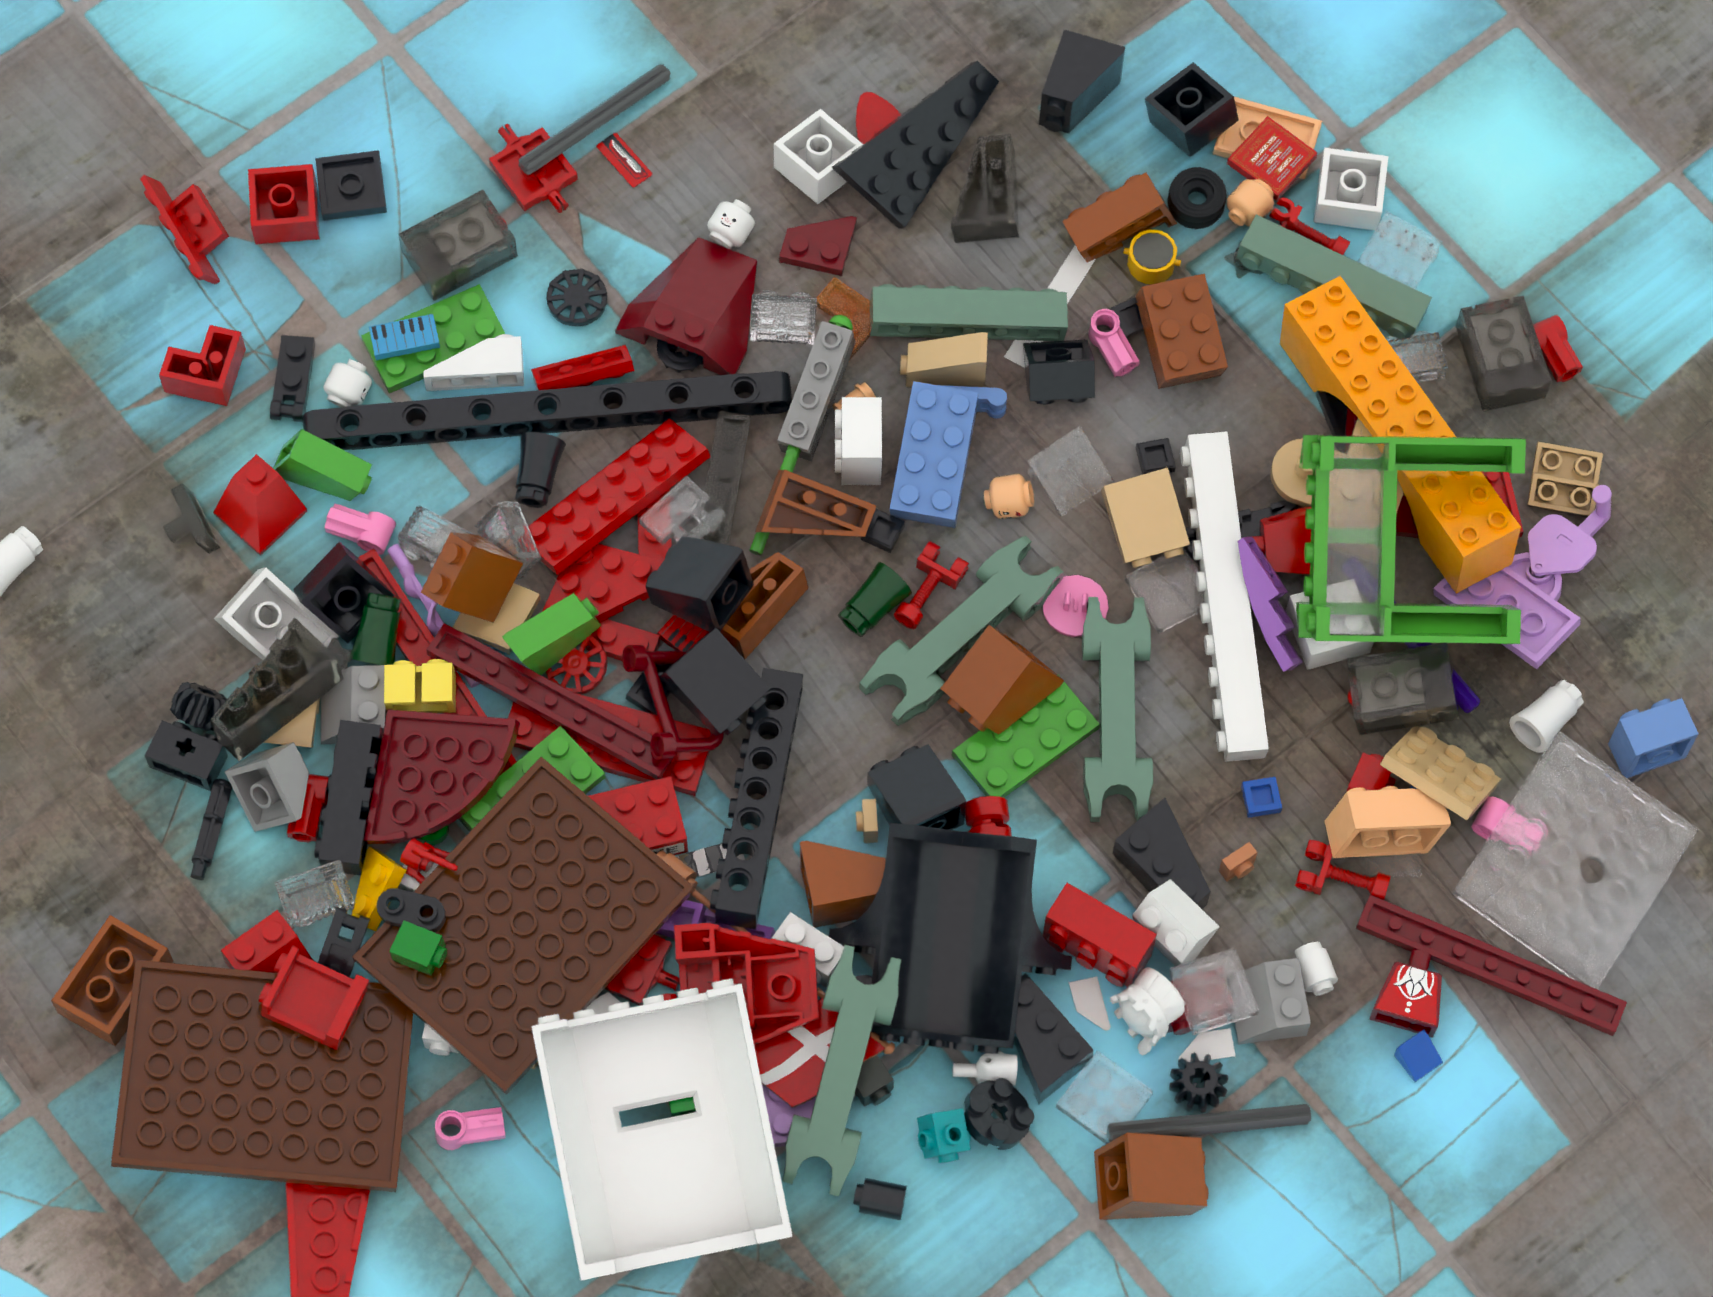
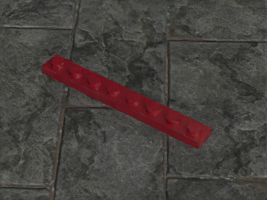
M445 623L426 650L428 656L434 659L445 660L447 663L452 662L454 670L559 727L561 726L564 730L656 780L661 779L673 758L670 760L654 759L650 749L652 735Z
M1369 895L1356 926V929L1410 952L1412 950L1425 951L1431 955V960L1611 1036H1614L1627 1004L1626 1001L1372 895Z

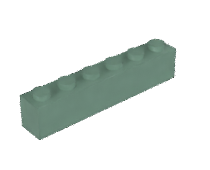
M1257 214L1246 232L1236 256V260L1240 261L1246 268L1266 273L1274 281L1281 284L1287 283L1299 289L1302 294L1341 276L1377 327L1386 330L1396 339H1405L1409 342L1412 341L1432 299L1431 296Z
M883 284L879 287H872L870 297V336L946 338L987 332L988 339L1064 341L1068 329L1067 292H1058L1055 289H1043L1041 291H1026L1022 288L993 290L990 287L961 289L957 286H947L942 289L929 288L925 285H915L911 288L896 287L892 284Z

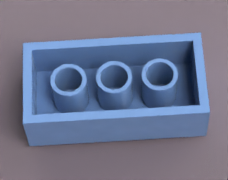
M913 381L891 498L890 515L900 519L952 528L956 527L978 406V392Z

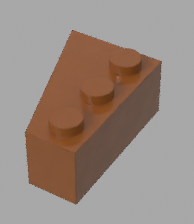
M1147 172L1130 177L1120 188L1101 194L1096 199V202L1086 208L1081 207L1074 210L1067 219L1062 221L1086 262L1123 248L1122 241L1136 236L1142 231L1152 229L1166 223L1168 228L1177 224Z
M779 552L749 569L754 586L720 631L744 659L753 652L809 588L804 569Z

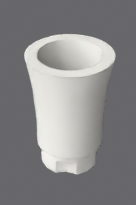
M19 527L14 533H9L0 541V597L22 571L35 561V557L43 551L40 541L26 527Z
M1560 680L1555 686L1547 689L1528 707L1510 718L1509 724L1512 732L1528 749L1538 753L1544 752L1556 734L1577 713V709L1584 703L1582 693L1574 684Z

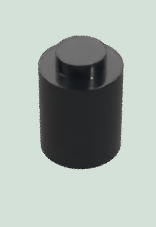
M865 1178L864 1185L857 1183L853 1204L860 1206L859 1213L901 1221L907 1186Z

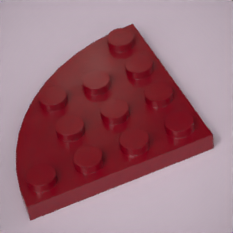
M387 709L364 841L368 844H392L410 841L413 838L418 839L448 826L466 814L484 797L502 773L513 750L520 723L516 719Z

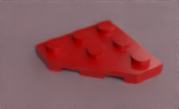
M597 544L559 573L542 611L574 593L581 600L587 597L599 611L595 617L599 622H602L624 611V606L640 598L642 601L649 598L645 587L647 579L654 570L660 567L663 560Z

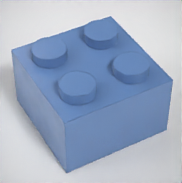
M1682 698L1672 702L1670 699H1664L1653 704L1649 710L1639 712L1636 709L1623 714L1614 729L1608 745L1623 778L1627 779L1686 758L1699 733Z

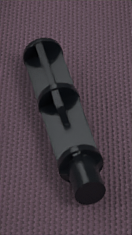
M225 779L213 781L195 851L191 859L194 865L190 877L196 880H204L206 869L212 864L227 804L233 789L230 782Z

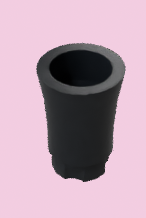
M539 432L521 434L519 469L515 486L517 489L515 495L516 502L534 508L547 506L548 496L552 492L557 467L566 446L563 440L553 435Z

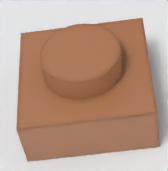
M1248 842L1222 859L1219 872L1226 881L1235 876L1238 879L1246 876L1254 869L1253 864L1258 852Z

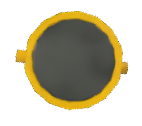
M1149 229L1140 232L1132 239L1130 249L1124 248L1123 254L1128 255L1127 266L1131 275L1137 281L1144 284L1165 282L1172 276L1174 267H1180L1181 260L1176 259L1177 246L1174 240L1167 233L1160 230Z

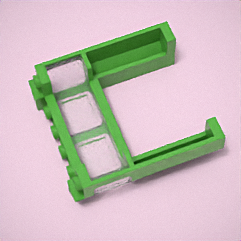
M1303 435L1299 468L1312 469V475H1307L1306 495H1312L1311 509H1306L1305 527L1306 529H1311V543L1305 542L1304 548L1305 563H1310V576H1304V596H1309V602H1296L1298 638H1313L1315 641L1520 644L1521 610L1512 605L1394 603L1397 470L1481 471L1525 474L1526 439Z

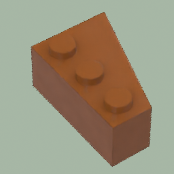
M785 469L778 470L755 532L865 537L876 505Z

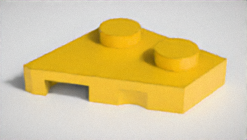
M370 846L366 851L352 916L359 918L360 915L371 918L368 928L377 931L382 920L377 911V900L384 891L398 888L406 869L381 851Z

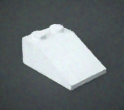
M266 567L258 569L214 618L241 644L282 676L302 678L339 637L331 628L300 603L297 595Z

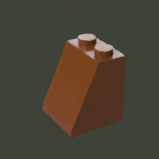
M451 532L421 593L442 607L494 623L523 563L479 535Z
M988 625L940 689L950 697L947 701L950 706L961 714L967 711L971 715L968 721L982 732H985L988 728L999 735L1059 688L1064 680L1024 646L991 625Z
M801 841L800 868L813 927L843 923L860 918L870 907L877 895L884 874L886 858L811 841Z
M1127 1132L1094 1151L1099 1219L1101 1220L1186 1216L1207 1207L1209 1191L1205 1184L1204 1166L1206 1157L1202 1150L1201 1138Z

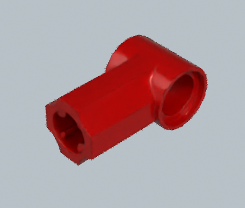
M1553 315L1525 328L1530 348L1535 354H1541L1556 382L1568 381L1581 372L1583 366L1567 341L1568 333L1566 327L1558 315Z
M309 774L302 817L288 824L287 836L289 838L306 843L317 840L322 810L324 806H327L328 801L327 785L329 776Z

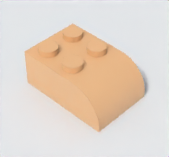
M1387 786L1380 790H1366L1362 787L1350 789L1325 820L1333 858L1427 854L1451 825L1448 811L1444 805L1419 789H1398L1396 786Z

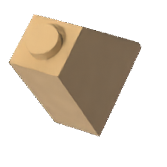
M979 332L908 343V355H901L900 375H906V387H912L913 381L933 385L984 387L988 333Z

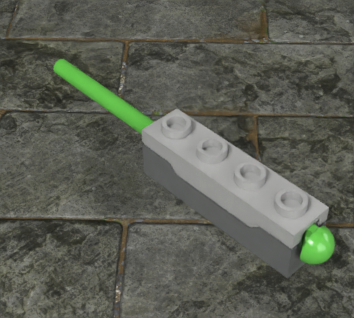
M836 315L829 322H821L777 440L781 452L786 453L780 470L785 469L793 473L798 457L809 461L813 459L856 343L852 322L844 315ZM756 532L749 551L756 555H762L770 533Z

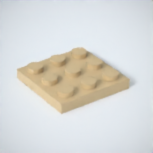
M1416 724L1391 748L1380 763L1381 766L1465 820H1468L1496 789L1501 780L1489 766L1482 763L1477 764L1466 757L1465 752L1459 747L1447 745L1438 739L1432 730L1426 727H1419Z

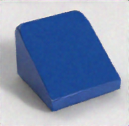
M1422 1030L1400 1045L1394 1054L1414 1082L1443 1063L1425 1030Z

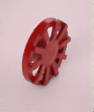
M590 635L582 641L579 650L575 647L557 662L562 664V667L552 671L551 667L546 671V674L550 681L573 693L584 694L590 692L601 683L606 674L608 666L606 651L602 644ZM590 641L596 648L585 654V648ZM599 653L601 663L590 661V657ZM591 667L600 668L596 678L589 673ZM566 672L563 681L559 684L555 676ZM586 676L591 682L581 687L580 678ZM571 677L575 678L576 688L566 687Z

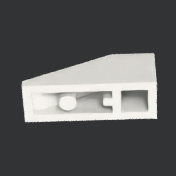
M502 334L496 338H487L425 370L424 381L426 391L524 386L521 336L514 337L513 335Z

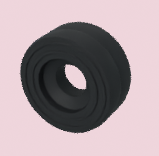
M1202 167L1185 169L1171 182L1168 194L1169 211L1179 224L1187 228L1202 229L1216 223L1224 212L1227 198L1225 184L1215 172ZM1193 192H1200L1206 197V201L1202 204H1194L1188 199V196Z

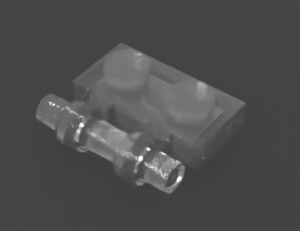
M686 476L639 518V523L656 540L664 545L671 537L678 542L682 535L702 539L708 533L713 534L719 528V523L726 517V514L720 507L715 508L709 514L704 508L710 503V496ZM692 518H695L699 524L687 533L682 527Z

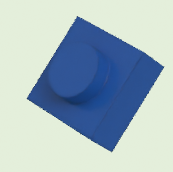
M1276 777L1242 782L1241 789L1248 818L1281 813L1282 804Z

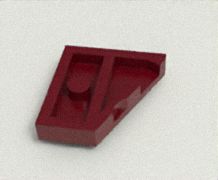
M849 216L787 228L779 262L842 276L857 224V217Z

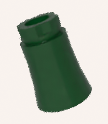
M878 562L866 581L845 604L846 607L838 614V617L851 632L862 637L869 629H873L894 607L912 595V591L894 570L884 563Z
M376 593L368 594L367 605H364L360 627L349 658L377 665H393L395 662L397 630L401 612H398L401 604L400 598Z

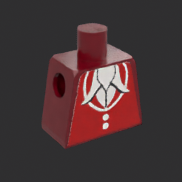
M1412 950L1408 964L1394 962L1369 1020L1415 1033L1425 1030L1429 1037L1433 1038L1439 1024L1442 975L1428 970L1431 960L1429 953L1422 950Z

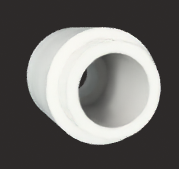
M1311 942L1297 948L1295 955L1299 958L1305 991L1314 992L1315 996L1332 991L1334 989L1333 984L1338 981L1327 949L1322 948L1320 942Z

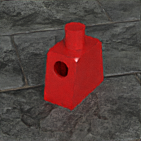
M1311 506L1260 520V536L1252 537L1275 572L1310 574V563H1305L1304 548L1305 542L1311 543V529H1306L1305 527L1306 509H1311Z

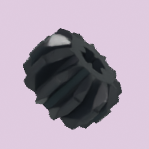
M185 682L175 692L171 701L170 711L177 719L184 721L185 724H190L195 728H201L205 731H218L227 719L231 703L223 694L216 692L214 689L197 683Z
M1195 1052L1191 1054L1190 1062L1180 1058L1178 1060L1179 1069H1172L1170 1072V1077L1174 1081L1169 1084V1090L1178 1092L1174 1099L1177 1104L1184 1100L1188 1101L1186 1105L1187 1111H1191L1194 1104H1198L1199 1111L1204 1113L1207 1109V1103L1216 1108L1220 1102L1218 1097L1226 1096L1227 1089L1223 1085L1228 1082V1075L1219 1073L1223 1067L1221 1062L1210 1065V1054H1206L1203 1061H1199L1198 1055ZM1200 1078V1083L1205 1081L1204 1087L1197 1088L1196 1082L1192 1084L1193 1079Z

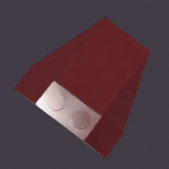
M698 237L628 304L615 329V333L644 345L649 336L655 337L703 356L704 369L719 375L737 374L747 354L757 260Z

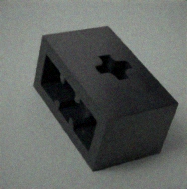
M163 720L144 755L149 768L208 791L212 790L213 781L217 779L228 757L225 746L218 737L208 733L201 736L192 732V729L183 723L174 721L173 724H170Z

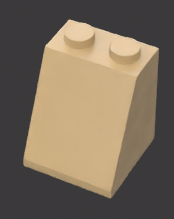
M1168 468L1105 485L1101 489L1124 564L1132 562L1133 568L1152 563V556L1164 553L1165 559L1184 554L1183 548L1189 546L1190 543Z

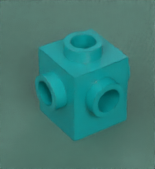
M963 1108L917 1117L919 1127L918 1144L923 1151L924 1159L937 1157L938 1163L959 1160L958 1153L971 1150V1135L967 1131Z

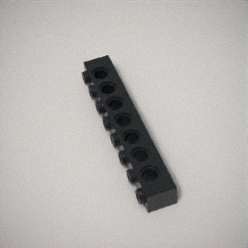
M763 668L761 677L771 688L764 694L768 700L755 712L748 711L746 729H751L749 739L743 738L740 758L745 759L743 769L737 768L734 788H738L739 792L738 797L731 798L728 818H732L733 822L731 829L725 828L722 848L727 849L725 859L719 858L716 879H721L719 890L713 889L710 901V910H715V923L755 930L803 691V674ZM770 705H777L781 708L778 710H770L767 707ZM770 734L775 736V738L766 740L761 736ZM758 764H766L769 766V768L761 770L756 768L755 766ZM752 794H761L764 797L755 800L750 798L749 796ZM746 824H755L758 826V828L748 830L745 829L743 826ZM740 854H748L752 856V858L749 860H740L737 858V856ZM740 884L745 886L746 889L735 891L731 887Z

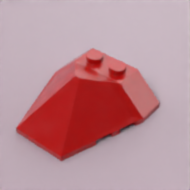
M712 923L674 925L676 961L679 964L680 991L698 988L699 994L706 993L707 990L713 989V982L733 979L734 985L742 983L754 1045L819 1019L815 949L773 938L768 939L755 936L749 932H739L723 928Z

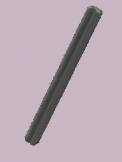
M658 64L519 159V168L526 175L532 174L669 81L671 74L669 69L664 64Z
M1299 1104L1113 1122L1108 1124L1106 1131L1108 1141L1111 1142L1127 1132L1194 1136L1306 1125L1311 1121V1110L1309 1105Z

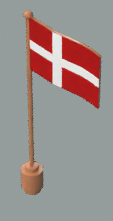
M661 850L656 854L693 885L694 889L697 887L698 882L695 881L697 873L672 853L667 854ZM695 889L691 895L710 909V901ZM731 926L736 931L748 932L745 928ZM817 987L818 996L821 998L818 1000L819 1019L754 1045L761 1083L792 1108L802 1105L817 1096L838 1016L837 1012L822 1009L825 992ZM870 1032L863 1062L882 1052L885 1054L893 1053L895 1050L894 1043L891 1042L889 1044L884 1040H879L880 1036L878 1034Z

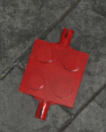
M509 124L504 125L505 129L503 126L500 127L498 133L503 137L507 145L501 152L489 158V164L523 211L546 200L552 203L558 213H562V208L565 211L569 204L559 192L577 181L578 174L562 153L530 175H526L518 165L519 159L550 138L544 128L541 127L529 135L517 137Z
M654 934L605 989L640 1006L643 1005L642 999L647 997L649 991L657 983L676 992L678 985H680V977L664 971L665 959L672 947V943Z

